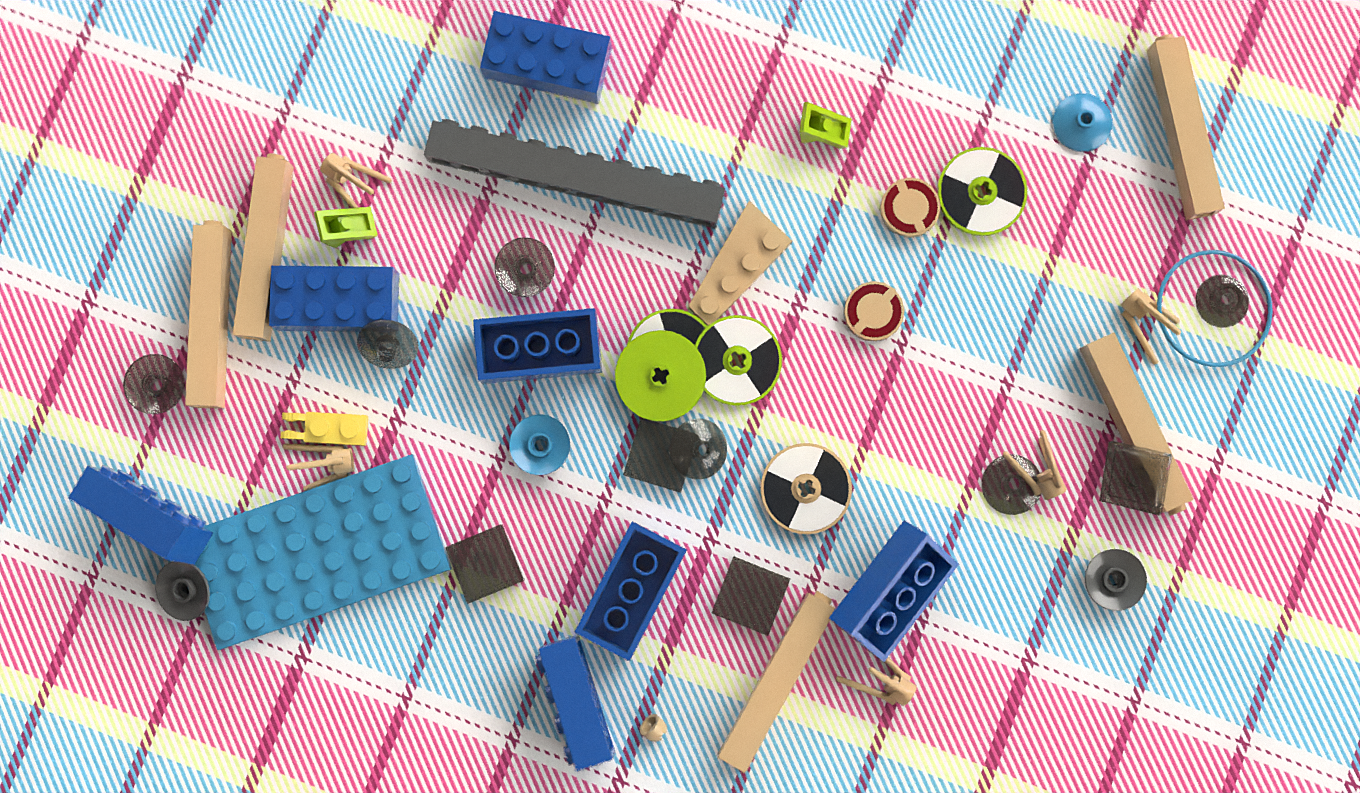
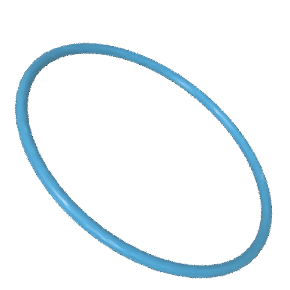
M1220 250L1199 251L1184 257L1168 271L1159 289L1157 311L1162 314L1164 288L1170 276L1179 266L1192 258L1202 255L1217 254L1227 256L1249 268L1257 277L1265 292L1268 316L1266 327L1260 340L1248 353L1240 358L1228 362L1213 363L1199 360L1187 354L1173 341L1166 326L1159 321L1160 327L1171 346L1188 360L1209 367L1234 365L1254 354L1268 335L1273 314L1270 292L1260 273L1243 258Z

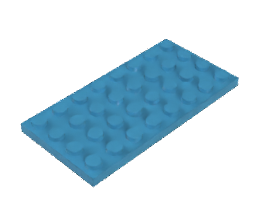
M413 454L205 525L204 527L212 531L213 535L195 563V566L206 577L209 585L210 599L205 613L217 650L225 649L452 570L415 455Z

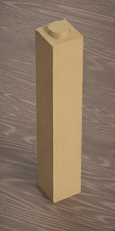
M1166 34L1155 39V42L1147 49V55L1187 221L1216 215L1224 210L1225 206L1185 36L1173 37V34Z
M267 154V157H256L232 334L240 339L271 342L272 327L269 326L271 266H281L294 169L285 160V157L279 154Z
M206 220L203 222V225H193L185 405L192 408L225 409L232 231L222 225V222L215 220Z
M1111 333L1079 348L1157 513L1168 512L1169 516L1187 509L1185 503L1194 500L1115 333Z
M818 591L815 592L814 596L806 593L717 753L719 759L746 773L828 625L830 615L836 609L830 605L832 602L831 598Z

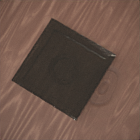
M640 418L623 476L681 493L699 435Z
M1110 441L1107 448L1099 501L1158 516L1163 513L1172 454Z
M503 524L445 547L467 604L525 581Z
M733 556L711 613L768 636L790 578Z

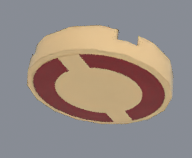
M909 177L899 179L888 187L882 197L880 213L882 221L890 231L903 237L913 238L922 236L932 229L939 218L941 205L938 194L930 184L922 179Z
M871 281L863 283L852 290L845 302L844 318L848 328L857 337L865 341H881L897 332L903 322L905 309L902 298L894 288L886 283Z

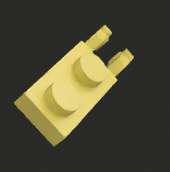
M306 412V414L282 413V420L287 422H305V433L286 430L281 432L280 438L304 440L306 443L366 446L369 416Z

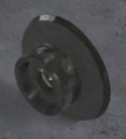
M1215 275L1206 279L1199 286L1196 293V307L1200 316L1207 323L1215 327H1231L1238 324L1247 314L1249 296L1244 285L1236 278L1228 275ZM1222 295L1228 298L1227 305L1222 302Z

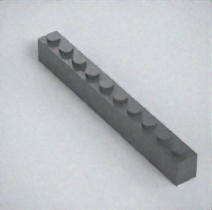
M442 119L441 122L432 120L424 151V156L430 163L714 229L717 228L725 188L720 187V183L716 181L703 180L702 183L692 181L690 176L682 173H674L673 176L662 174V170L652 166H645L644 169L633 167V163L621 159L610 162L604 160L603 156L589 152L586 156L576 154L574 149L566 146H558L557 149L546 147V143L529 139L528 142L517 140L515 135L500 132L498 136L488 133L487 129L479 126H471L470 129L460 127L458 122L449 119Z

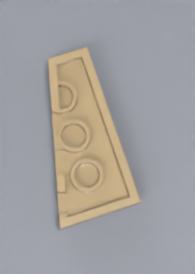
M749 201L688 308L707 326L718 320L793 241Z

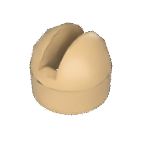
M651 714L642 722L640 733L647 740L658 742L662 740L661 736L663 733H667V726L664 720L657 714Z

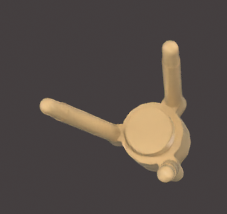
M336 153L329 154L320 167V172L327 176L326 182L340 194L351 208L359 207L341 187L339 182L345 183L349 180L368 194H374L372 188L352 175L351 168L386 183L392 182L390 177L358 164L347 156L341 158Z
M1137 288L1120 304L1125 309L1121 315L1130 324L1151 362L1156 365L1158 360L1133 317L1136 316L1140 320L1149 312L1176 335H1180L1181 330L1171 321L1178 324L1180 319L1164 307H1162L1161 314L1157 311V302Z
M1041 430L1039 432L1041 438L1038 441L1048 470L1037 475L1039 480L1037 483L1007 451L1003 452V456L1027 482L1035 496L1042 493L1044 499L1049 500L1061 495L1067 488L1059 474L1046 432Z
M283 444V449L331 453L327 454L326 459L301 462L286 466L288 471L327 466L328 472L335 473L304 486L303 491L348 476V472H354L355 470L351 448L344 449V445Z
M889 657L885 663L896 675H892L889 678L873 667L868 669L872 675L886 684L884 690L888 693L841 676L836 677L837 682L884 699L891 705L897 702L902 706H906L917 689V686L910 682L911 676L903 672Z

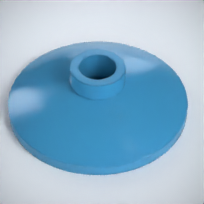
M1078 93L1065 98L1058 105L1053 115V129L1056 137L1064 146L1074 151L1087 152L1097 149L1108 139L1112 130L1113 122L1109 108L1101 99L1091 94ZM1082 115L1089 117V124H1084L1081 121Z
M537 414L523 419L516 425L510 436L509 449L512 459L523 471L533 475H547L558 470L565 463L570 452V438L566 428L557 419L548 415ZM539 440L546 442V448L543 451H537L535 448V444Z

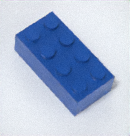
M494 11L480 70L485 79L599 104L612 50L611 37Z
M271 266L269 326L277 331L398 332L399 272L394 267Z
M595 308L473 319L478 381L482 384L602 373L598 318Z
M87 465L68 497L70 500L162 558L195 565L213 535L212 531L204 527L206 522L193 514L188 516L180 512L182 509L180 505L169 499L163 501L156 497L158 494L156 490L144 484L139 486L133 482L135 479L133 476L118 469L115 471L105 465H102L100 469Z
M904 520L833 611L829 619L862 647L885 662L959 564L927 533Z
M632 521L574 633L630 661L687 549Z
M579 635L543 645L538 649L540 654L535 656L540 674L546 673L549 682L545 686V691L549 703H555L558 711L557 716H554L559 735L565 734L567 740L564 753L568 765L574 764L577 772L613 760L615 749Z

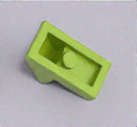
M805 102L803 103L799 131L801 143L819 141L838 149L848 148L852 119Z
M371 207L314 212L320 241L333 248L339 247L345 241L373 239L378 235Z

